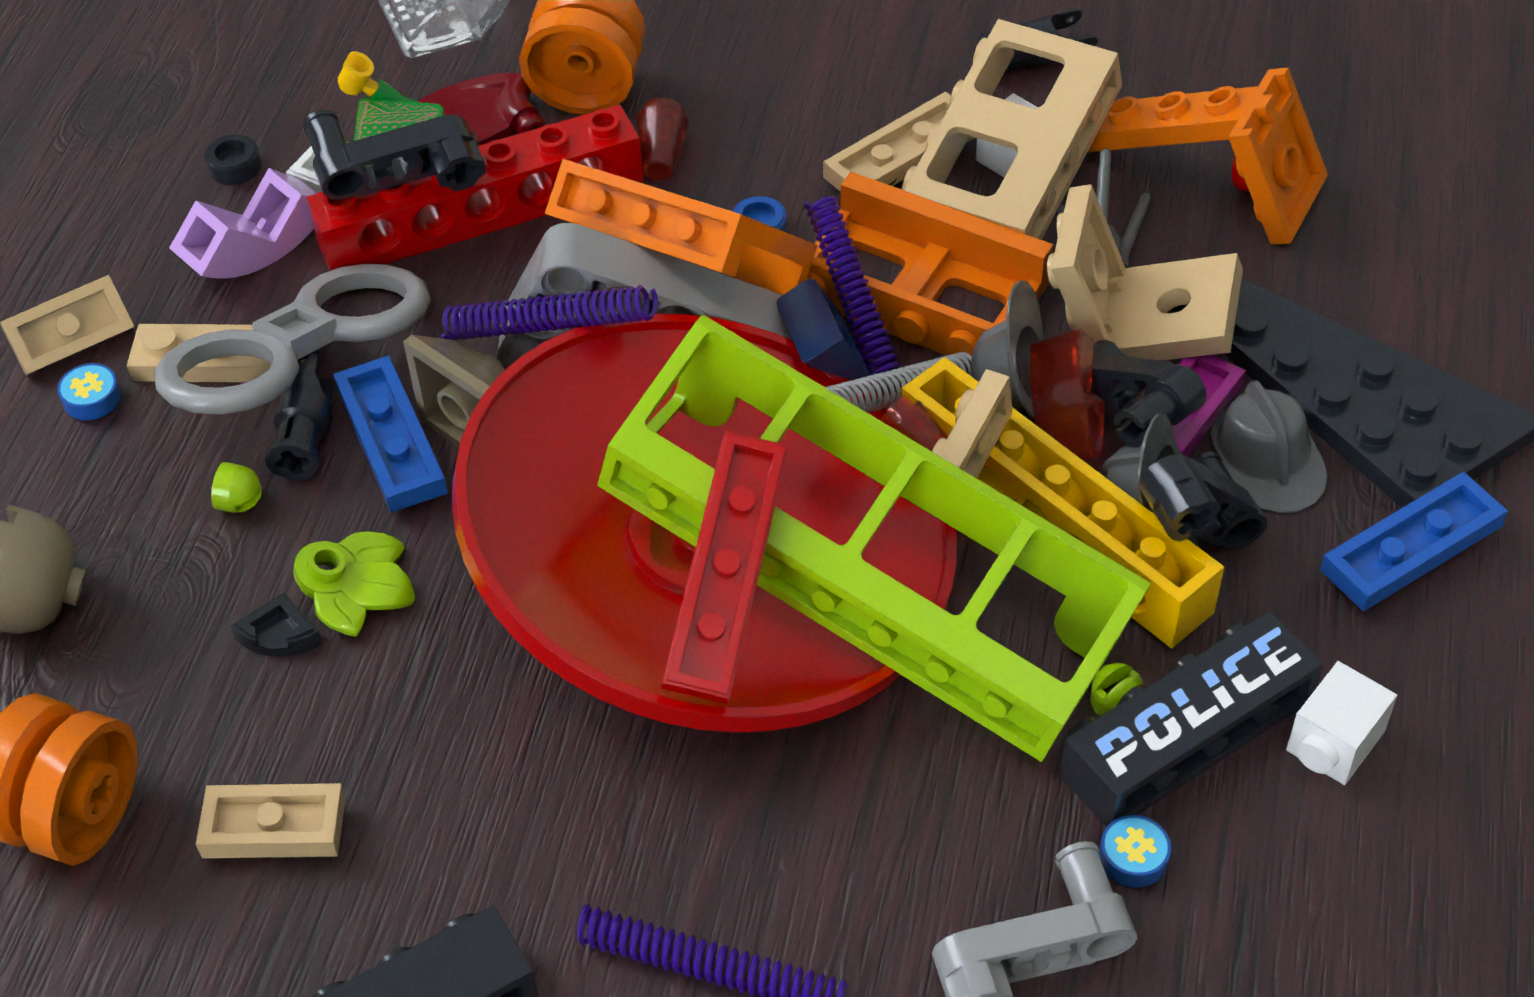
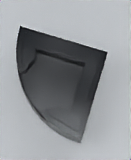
M282 593L231 625L234 638L242 646L266 656L283 657L297 655L322 644L319 631L285 593Z

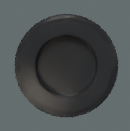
M232 134L220 137L207 147L204 154L209 175L213 180L221 184L234 185L246 182L256 176L262 165L257 144L253 139L244 135Z

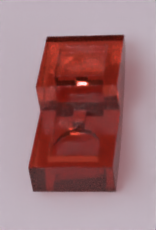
M1077 329L1030 345V382L1035 425L1080 459L1087 460L1103 455L1105 401L1091 392L1094 339L1083 330Z

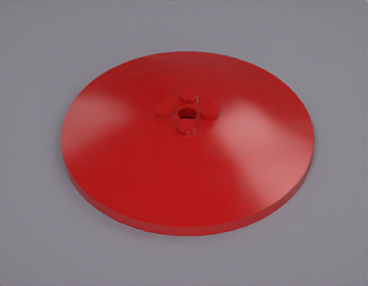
M655 314L650 321L642 320L641 322L634 321L623 324L609 323L607 325L600 324L599 326H581L541 343L522 355L504 370L482 395L470 415L461 438L453 477L452 512L455 534L463 561L476 589L499 622L540 663L570 684L599 700L630 713L666 724L723 732L773 731L803 726L834 717L864 703L886 689L901 675L761 587L756 586L728 704L661 688L696 547L604 491L597 484L608 444L701 316ZM708 317L823 387L850 381L849 379L826 373L804 364L793 340L748 324ZM678 380L671 388L669 393L666 395V397L659 405L657 410L654 412L652 417L649 419L647 424L672 398V396L675 393ZM739 399L736 411L721 426H706L679 411L659 432V435L715 469L725 430L760 438L773 418ZM893 407L868 413L925 447L920 438ZM789 429L780 441V444L789 445V450L775 506L836 544L844 545L850 540L885 486ZM900 496L862 553V559L932 603L945 609L953 587L957 564L956 529Z

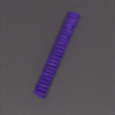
M834 196L825 197L816 201L811 206L809 205L810 202L805 201L804 207L808 210L807 216L811 218L810 224L814 226L813 232L817 234L816 240L821 242L819 248L823 250L822 256L826 258L825 264L830 267L828 272L833 275L832 282L836 283L834 289L839 292L838 298L842 300L841 306L845 308L844 314L848 316L847 322L851 325L850 331L855 333L853 339L858 341L857 348L861 350L860 354L864 358L865 365L870 373L869 375L872 376L881 372L898 369L900 363L894 362L897 355L890 354L894 349L893 346L888 345L891 339L884 337L888 331L882 328L885 322L878 320L881 313L875 312L878 305L873 303L875 297L869 295L872 289L866 287L869 280L863 278L866 272L860 270L863 264L857 262L859 255L854 253L856 247L851 245L853 239L848 237L850 231L845 229L847 223L841 221L844 215L838 213L841 208L839 205H836L838 198ZM901 404L893 406V408H901Z
M638 285L636 288L630 286L628 289L621 287L619 290L612 288L610 291L604 289L602 292L596 289L593 293L587 291L585 294L580 291L577 294L571 292L568 296L562 293L560 296L556 294L552 297L545 295L543 298L537 296L535 299L529 297L527 300L520 298L519 300L512 299L511 301L504 300L502 302L497 300L494 303L489 301L486 304L480 302L478 305L472 303L470 306L464 304L462 307L456 305L454 308L448 306L444 310L442 318L444 329L448 335L443 333L440 336L448 340H466L468 338L475 339L485 336L515 335L517 333H532L542 330L549 331L550 329L556 331L557 329H573L574 327H588L590 325L599 326L600 324L607 325L609 323L623 324L625 322H641L642 320L650 321L657 311L658 297L654 288L650 290L653 303L649 315H647L649 295L642 285ZM640 291L642 292L644 298L643 312L641 310V300L639 295ZM631 292H633L635 312H633L632 310V298L630 295ZM622 293L625 294V306L627 309L626 314L624 313V302ZM614 294H616V305L618 309L617 314L615 313V300L613 297ZM605 295L608 296L607 303H608V309H609V316L607 315V304H606ZM596 296H599V308L601 311L600 316L598 315V301ZM590 305H591V311H592V314H593V315H592V318H591V316H590ZM573 306H574V312H575V315H576L575 320H574V318H573ZM582 309L584 313V318H582L581 316ZM565 310H566V314H567V321H566L565 318H564V317H565ZM449 312H451L450 320L451 326L454 330L453 333L450 331L448 326L447 317ZM540 313L543 320L542 324L540 322ZM548 314L550 315V318H551V321H550V322L548 321Z
M589 903L582 908L577 925V939L581 946L589 943L591 949L599 946L602 952L610 950L612 955L620 952L624 959L631 956L634 962L639 959L645 965L652 962L655 968L662 965L665 971L673 968L675 974L684 971L686 977L694 974L698 981L705 977L708 984L716 980L719 987L727 984L729 990L737 987L741 994L748 990L752 997L758 993L760 997H798L799 986L804 973L802 966L796 969L793 984L787 996L788 983L793 971L791 963L785 966L781 985L776 993L777 981L782 969L780 960L775 962L770 982L765 990L771 959L769 956L764 959L759 980L754 987L755 976L761 960L758 953L754 955L748 977L743 985L744 974L750 958L748 950L742 953L737 975L732 982L733 971L739 956L737 947L732 949L727 969L722 978V969L728 955L726 944L721 946L716 967L711 975V967L718 949L716 941L709 945L705 965L701 972L700 965L706 951L707 941L705 938L699 941L694 963L689 970L690 960L697 941L694 934L688 938L683 961L679 966V958L686 940L684 932L678 934L672 958L668 963V956L675 939L674 929L668 930L664 939L662 954L657 961V954L665 934V929L662 925L656 929L651 952L647 957V949L654 933L652 922L646 925L643 932L644 923L642 919L636 921L633 927V919L629 916L625 919L622 926L623 917L621 913L615 915L612 921L610 910L606 911L602 917L601 908L597 907L592 912ZM586 922L589 923L587 936L584 939L583 932ZM599 927L598 938L594 942V935L596 934L597 929ZM610 928L609 939L605 945L604 939L607 936V933ZM642 932H643L640 950H639V952L636 954V947H637V945H638V943H639V941H640V938H641V935H642ZM620 933L619 944L615 948V941ZM631 934L630 946L626 951L625 946ZM812 969L807 972L800 997H809L810 989L815 976ZM824 973L818 975L812 997H821L826 978ZM834 976L829 978L824 997L833 996L837 981ZM845 979L840 981L836 997H844L847 988Z

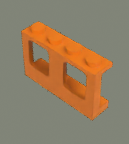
M562 159L545 214L594 229L782 295L806 280L818 246L745 215Z
M852 171L841 184V209L838 213L844 215L841 221L847 223L845 229L850 231L848 237L853 239L851 245L855 246L856 249L897 263L903 267L891 285L866 275L863 277L869 280L866 287L872 289L869 295L875 297L873 303L878 305L875 312L881 313L878 320L885 322L882 328L888 330L887 333L946 356L958 352H965L973 356L975 344L983 332L1006 320L1008 298L1012 287L1019 280L1029 282L1035 291L1038 301L1049 286L1047 261L1049 255L1053 253L1054 244ZM816 241L814 244L818 246L806 280L810 277L812 280L816 279L841 315L848 318L844 314L845 308L841 306L842 300L838 298L839 292L834 289L836 283L832 282L833 275L828 272L830 267L825 264L826 258L822 256L823 250L819 248L821 242ZM958 286L999 301L1005 307L994 323L938 303L936 300L945 288Z

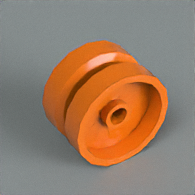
M537 0L519 55L521 76L530 90L548 105L573 114H588L599 109L619 105L623 102L633 85L638 67L637 61L642 52L646 36L644 17L635 1Z
M37 693L18 697L1 711L0 841L19 848L27 845L30 852L71 866L90 860L110 839L122 820L133 793L138 768V743L131 726L120 720L90 710L79 713L77 708L65 702Z

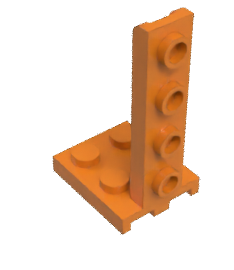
M1289 67L1269 69L1259 86L1234 88L1224 86L1207 92L1185 94L1175 91L1159 97L1136 99L1135 97L1128 96L1120 98L1112 104L1088 152L1102 151L1103 149L1118 150L1229 140L1236 156L1238 173L1246 181L1254 202L1255 216L1263 224L1270 245L1290 244L1328 176Z

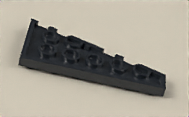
M1242 278L1231 352L1223 354L1238 367L1246 370L1245 373L1254 381H1259L1264 389L1276 390L1292 396L1303 408L1307 419V426L1401 508L1463 471L1473 480L1534 441L1533 412ZM1187 305L1176 306L1172 310L1179 312Z

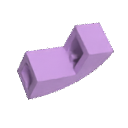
M269 168L243 215L195 201L169 248L203 277L225 279L256 272L284 257L313 231L314 226L306 196L317 193L299 178Z

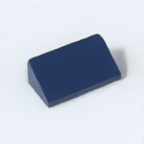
M810 277L778 298L776 304L804 364L849 380L860 379L870 374L840 311L816 279L812 280Z

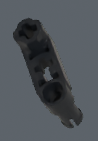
M317 110L308 115L303 122L304 131L309 137L315 154L313 159L314 171L324 195L330 199L342 200L355 196L361 197L433 175L436 176L441 187H448L454 191H459L474 186L476 181L486 173V164L466 119L458 115L451 114L436 117L346 143L341 131L337 114L331 110Z
M1109 340L1096 341L1058 368L1053 378L1054 388L1058 397L1072 411L1114 418V425H1121L1126 420H1129L1115 431L1124 443L1132 447L1142 446L1150 421L1157 413L1166 414L1171 426L1177 425L1204 405L1207 398L1203 380L1191 368L1176 365L1170 361L1128 357L1119 350L1114 342ZM1146 387V390H1144L1142 393H1140L1139 395H1137V392H1140L1141 390H1143V389Z
M1204 452L1194 457L1195 460L1181 454L1169 455L1149 466L1142 474L1139 481V489L1172 540L1183 541L1190 537L1198 536L1215 546L1221 545L1225 548L1236 549L1249 545L1258 539L1267 527V519L1250 493L1244 487L1235 483L1217 452Z

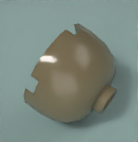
M8 505L6 513L9 522L0 520V632L23 634L41 630L53 623L65 603L77 606L87 570L75 567L76 545L70 533L56 520L35 511Z

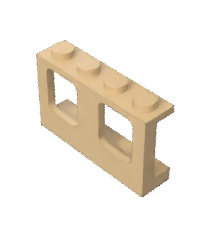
M998 19L988 38L984 37L978 43L974 53L973 65L965 80H959L956 83L951 94L948 111L941 123L937 122L931 128L926 142V150L918 165L910 167L906 173L902 190L1042 240L1122 87L1118 53ZM1013 49L1057 61L1064 65L1045 103L1038 108H1030L992 96L1014 56ZM969 136L1012 148L1018 152L998 191L992 196L985 197L944 184Z

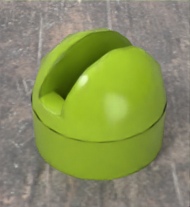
M222 462L215 473L212 484L211 502L213 508L238 513L246 512L255 507L261 498L262 492L259 478L252 469L246 466Z
M1115 662L1103 666L1092 681L1090 692L1091 706L1097 714L1102 716L1116 707L1120 699L1129 690L1138 685H1143L1142 678L1128 664ZM1118 683L1108 694L1104 691L1109 686Z

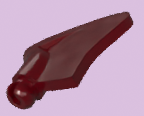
M497 73L473 78L440 89L417 100L421 103L439 104L444 108L445 115H458L466 119L471 131L477 133L479 146L545 126L544 120L539 116L537 109L528 101L532 91L521 76V73Z

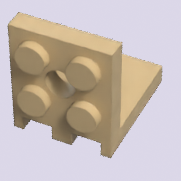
M1092 184L1070 187L1064 213H1059L1057 217L1058 240L1055 253L1050 254L1048 257L1047 271L1051 286L1054 289H1060L1066 303L1065 310L1068 325L1072 330L1078 331L1085 349L1098 340H1109L1114 342L1119 350L1128 357L1171 360L1230 353L1243 274L1238 254L1232 253L1125 268ZM1187 305L1179 312L1166 314L1176 306Z

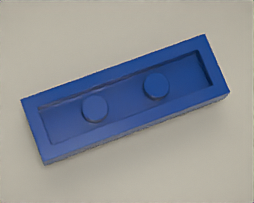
M386 356L334 373L337 391L390 513L448 494L445 477L390 357Z
M1463 471L1324 554L1320 571L1364 612L1503 527L1508 510Z

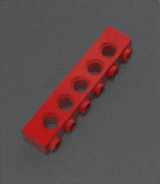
M619 104L478 146L486 164V173L476 181L474 186L465 190L454 191L448 187H441L436 176L433 175L361 197L355 196L348 199L335 200L326 197L323 192L306 196L318 246L329 271L359 264H389L547 216L545 211L562 159L643 183L639 136Z

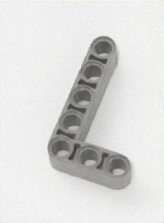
M573 223L557 224L547 230L508 299L509 301L512 299L519 300L520 298L527 300L529 297L534 299L537 296L543 298L545 295L552 297L554 294L560 296L562 293L568 296L571 292L577 294L580 291L585 294L587 291L593 293L596 289L602 292L604 289L610 291L612 288L619 290L621 287L628 289L630 286L636 288L638 285H642L649 295V310L647 314H650L653 301L650 290L654 288L658 297V307L655 314L705 315L707 317L748 324L792 340L776 304L782 294ZM640 291L639 295L641 300V310L643 312L644 298L642 292ZM631 292L630 295L632 298V310L633 312H635L633 292ZM622 293L624 302V313L626 314L627 309L625 306V294ZM614 294L613 297L615 300V313L617 314L618 309L616 305V294ZM605 295L606 304H607V315L609 316V309H608V303H607L608 296ZM596 296L598 301V315L600 316L601 311L599 308V296ZM573 306V318H574V320H575L576 315H575L574 306ZM565 310V317H564V318H565V320L567 321V314H566V310ZM540 313V322L542 324L543 320ZM548 314V321L550 322V321H551V318H550V315ZM569 328L564 330L557 329L556 331L550 329L549 331L542 330L532 333L500 335L497 359L507 369L522 355L541 343L567 332Z

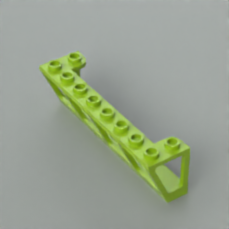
M702 315L692 326L608 444L597 486L696 547L715 469L659 435V432L679 411L706 426H721L736 411L739 399L773 418L760 439L780 443L787 431L791 429L885 487L850 540L844 545L836 544L775 506L757 586L1042 762L1092 683L1095 675L1107 659L1151 583L738 336L736 333ZM678 380V384L672 398L647 424L649 419L652 417L654 412L657 410L659 405L662 403L666 395L669 393L671 388ZM900 496L999 555L961 614H950L862 559V553ZM1013 565H1016L1066 596L1055 615V631L1067 647L1085 658L1073 678L1068 682L1056 679L981 633L976 627V623Z

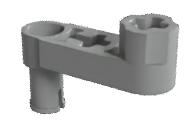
M1088 841L1077 842L1063 848L1056 855V866L1061 871L1073 905L963 930L951 934L934 946L932 956L946 997H1013L1009 983L1093 964L1096 961L1117 956L1135 944L1138 939L1127 907L1123 897L1113 893L1098 854L1099 849L1095 843Z

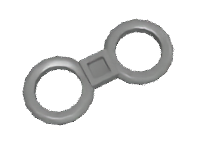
M385 264L345 266L320 274L302 286L293 303L253 322V330L231 329L206 333L186 340L167 352L154 371L156 390L173 407L192 413L222 415L247 411L266 404L290 388L299 372L298 359L333 341L364 342L384 339L409 329L421 320L431 301L426 283L409 270ZM363 288L386 289L404 297L403 301L392 309L360 317L339 316L326 312L321 308V305L332 296L349 290ZM230 355L254 356L264 359L271 364L269 370L258 378L235 386L222 388L200 387L187 383L183 379L188 370L199 363L216 357Z

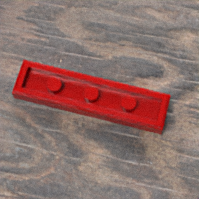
M724 431L665 669L662 689L728 704L789 445L732 431Z

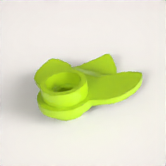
M370 531L356 532L339 543L330 541L310 543L303 547L295 557L293 566L294 579L302 592L311 599H314L317 617L329 628L343 634L355 637L359 635L365 621L366 610L404 608L412 606L415 601V593L407 574L395 564L403 555L405 545L393 536ZM325 565L332 567L334 569L324 570L319 568L318 566Z

